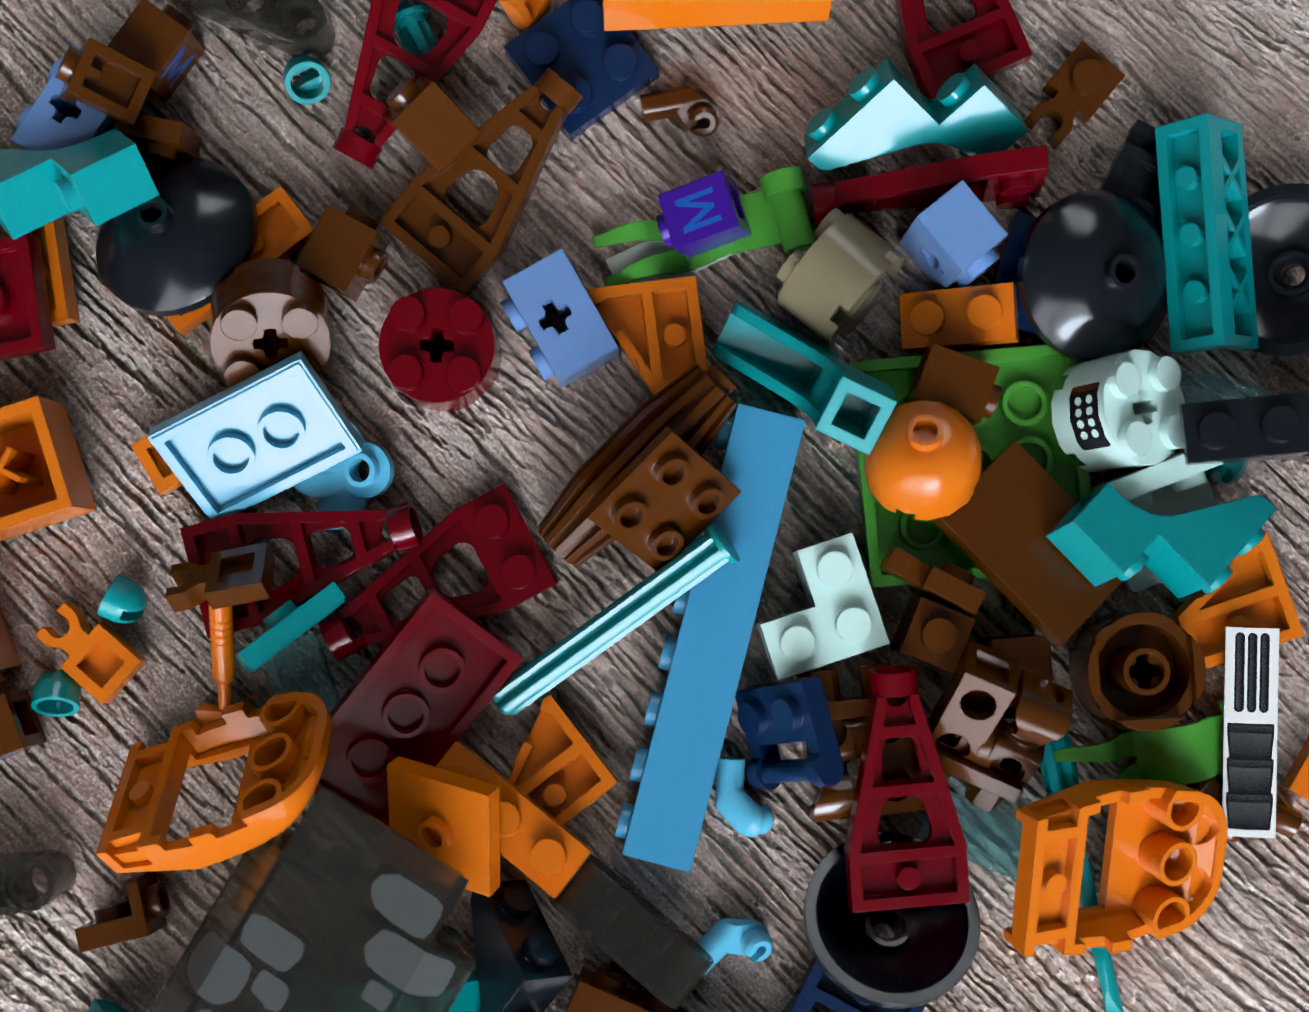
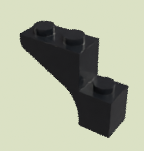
M1308 391L1189 403L1179 406L1186 465L1281 460V462L1309 460Z
M526 880L500 881V887L491 897L472 892L470 904L481 1012H544L573 975Z

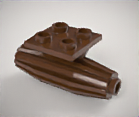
M696 364L642 403L576 470L537 526L540 536L543 537L544 541L555 553L574 567L580 566L614 540H617L656 571L678 556L741 493V490L702 456L738 405L731 397L737 389L736 385L714 364L706 371Z

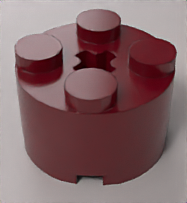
M429 288L417 291L406 297H401L392 305L390 313L387 315L381 328L379 355L385 373L400 391L423 407L436 411H454L466 408L482 396L497 379L501 366L499 338L480 306L460 292L445 288ZM446 340L453 348V352H444L442 362H437L430 354L431 348H437L439 341Z

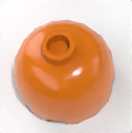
M916 400L900 404L893 409L870 455L865 453L864 474L870 492L885 509L895 514L896 509L904 513L915 514L914 519L929 521L949 516L969 502L974 493L975 486L980 480L982 448L975 427L958 410L939 401Z

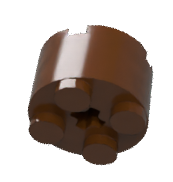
M278 258L248 260L233 268V274L228 276L221 284L219 282L213 290L210 308V349L216 365L224 374L225 380L230 386L261 372L299 351L303 352L320 377V372L328 360L331 349L327 300L319 283L316 280L314 282L302 273L301 267L294 263Z
M1115 612L1096 619L1078 632L1070 655L1069 675L1073 690L1086 711L1109 723L1140 731H1156L1175 725L1184 718L1182 716L1189 710L1193 702L1199 700L1205 686L1206 665L1200 645L1176 621L1158 613ZM1140 662L1142 664V673H1137L1131 678L1129 674L1130 666Z

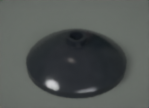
M180 158L176 162H162L149 168L148 171L159 192V196L99 226L96 238V260L100 275L106 286L117 298L139 312L156 316H173L202 308L211 303L213 290L220 282L221 284L228 276L233 274V268L250 260L258 235V216L250 192L229 169L213 161L199 158Z
M1282 184L1263 189L1248 196L1259 349L1252 351L1266 355L1287 357L1309 354V184ZM1293 267L1303 268L1305 270V278L1300 284L1290 286L1285 283V274L1289 269Z
M1082 191L1054 202L1033 222L1020 250L1017 283L1024 313L1038 336L1056 352L1073 360L1083 362L1133 349H1140L1159 329L1168 311L1163 236L1154 218L1137 202L1112 191ZM1117 264L1121 271L1120 281L1118 280L1115 274V268Z
M878 832L879 841L884 845L922 841L904 834ZM845 842L838 845L817 866L809 882L804 899L803 924L805 935L811 952L821 969L846 993L863 1002L891 1009L914 1008L931 1003L946 995L962 980L970 968L979 945L980 915L977 901L970 885L969 903L852 913L848 906ZM880 923L889 925L894 932V937L890 939L882 938L877 934L875 925Z

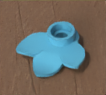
M351 421L349 422L363 441L362 451L293 486L297 491L308 497L319 498L318 511L366 510L370 498L382 495L393 481L395 466L389 453L376 443L366 442L357 425ZM363 460L367 462L370 470L365 480H362L359 474L360 463ZM344 527L332 528V529H326V530H338V529H343Z

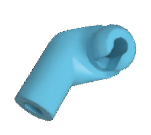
M720 757L716 770V809L739 834L746 837L766 834L773 826L774 815L769 805L756 803L744 791L745 759Z
M723 918L718 920L685 956L701 974L706 976L726 954L744 955L750 957L752 962H760L766 959L772 952L773 940L769 936L767 927L754 919Z

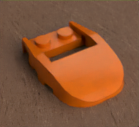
M290 692L273 695L262 708L251 710L245 701L223 707L222 719L200 727L193 719L172 728L168 742L146 748L142 741L132 744L96 855L116 873L201 869L247 852L282 833L299 817L310 801L325 766L333 721L324 701L319 696L310 692ZM248 754L231 825L220 829L212 823L191 829L188 838L167 841L166 837L186 768L226 761Z
M1119 779L1083 781L1016 809L1015 818L1022 822L1013 920L1011 927L1004 928L1003 937L1024 957H1034L1035 945L1050 944L1065 956L1084 955L1085 948L1104 947L1111 954L1129 951L1132 948V939L1150 933L1160 940L1185 930L1207 911L1221 883L1228 833L1227 820L1223 808L1212 796L1176 782ZM1109 804L1098 905L1079 908L1089 816L1099 814L1101 806Z

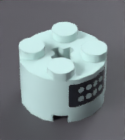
M1133 349L1080 362L1069 367L1062 375L1069 376L1065 380L1063 389L1054 391L1051 401L1052 425L1061 449L1066 455L1075 453L1078 459L1086 464L1078 467L1086 472L1106 473L1157 465L1170 458L1176 449L1184 448L1179 408L1181 404H1185L1180 387L1182 375L1180 366L1171 356L1158 357L1151 351Z

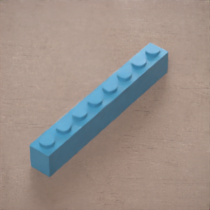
M738 403L734 417L729 416L718 432L715 448L725 450L720 472L741 490V493L711 523L716 524L725 533L736 549L740 561L735 565L728 561L678 597L674 602L672 613L683 615L677 637L666 635L658 668L668 671L663 693L653 690L651 692L643 723L654 726L649 748L637 746L629 780L639 782L634 805L623 802L615 831L616 837L625 839L622 855L691 872L806 420ZM707 527L689 544V547L708 534Z

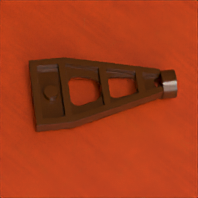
M548 67L534 85L479 126L478 130L481 133L441 173L430 165L415 176L379 223L459 292L470 296L504 253L565 120L584 97ZM545 95L557 104L553 110H546L542 107L540 100ZM518 126L531 136L532 148L515 174L508 175L488 158L487 153L489 147L507 129ZM473 170H481L495 180L499 191L498 199L489 219L480 226H472L446 202L448 188L466 173Z

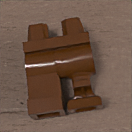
M969 639L955 674L944 694L936 703L927 722L946 781L949 780L950 776H954L967 782L965 798L971 805L991 812L1003 799L1016 803L1023 792V785L1033 777L1043 761L1045 744L1059 740L1067 733L1073 715V691L1026 670H1022L1018 679L1016 713L1014 714L1013 721L1006 723L1000 719L1016 695L1018 660ZM1032 687L1046 690L1055 697L1058 703H1053L1040 697Z
M890 663L857 666L861 697L841 699L837 669L805 672V678L820 675L844 767L840 782L834 786H822L816 803L809 807L810 819L813 822L850 818L855 790L851 783L850 774L847 772V764L853 759H861L871 704L869 670L875 667L890 666ZM886 697L887 703L891 705H899L905 700L904 697ZM911 737L887 739L882 750V779L916 778L919 775V767L913 739ZM802 741L804 758H807L809 755L807 742ZM916 796L893 797L888 799L883 805L881 816L923 811L925 807L923 802Z

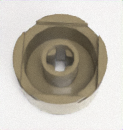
M838 208L829 212L815 231V236L818 239L808 251L803 254L800 250H796L784 262L776 276L782 281L776 292L778 296L777 303L830 347L836 345L837 334L844 339L868 315L885 293L881 290L882 284L880 280L885 273H888L895 279L905 261V257L855 216L851 213L845 215Z

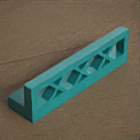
M1205 113L1156 127L1155 139L1171 353L1183 355L1214 349L1235 351L1259 349L1242 124Z

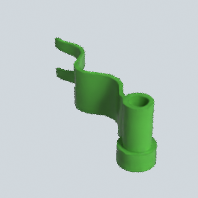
M790 166L767 173L759 179L761 191L740 195L752 235L690 258L676 250L651 255L604 279L605 287L629 284L656 275L689 272L734 253L762 249L782 244L785 255H791L796 250L801 252L807 251L816 239L803 195L808 189L802 167ZM642 220L628 223L592 237L594 248L608 247L632 241L649 240L664 242L657 225V220Z
M1224 697L1216 701L1219 713L1217 715L1205 717L1193 723L1172 726L1156 731L1128 730L1117 734L1108 741L1097 744L1054 749L1055 762H1112L1134 756V761L1126 765L1111 780H1162L1182 785L1208 780L1223 773Z

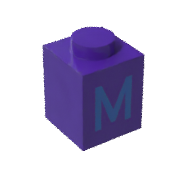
M723 171L658 195L663 212L656 216L661 237L667 247L673 246L674 250L689 258L752 235L736 182Z

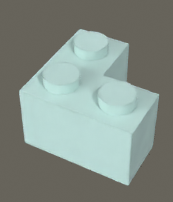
M853 533L792 552L791 554L809 606L756 623L773 677L777 680H782L890 644Z

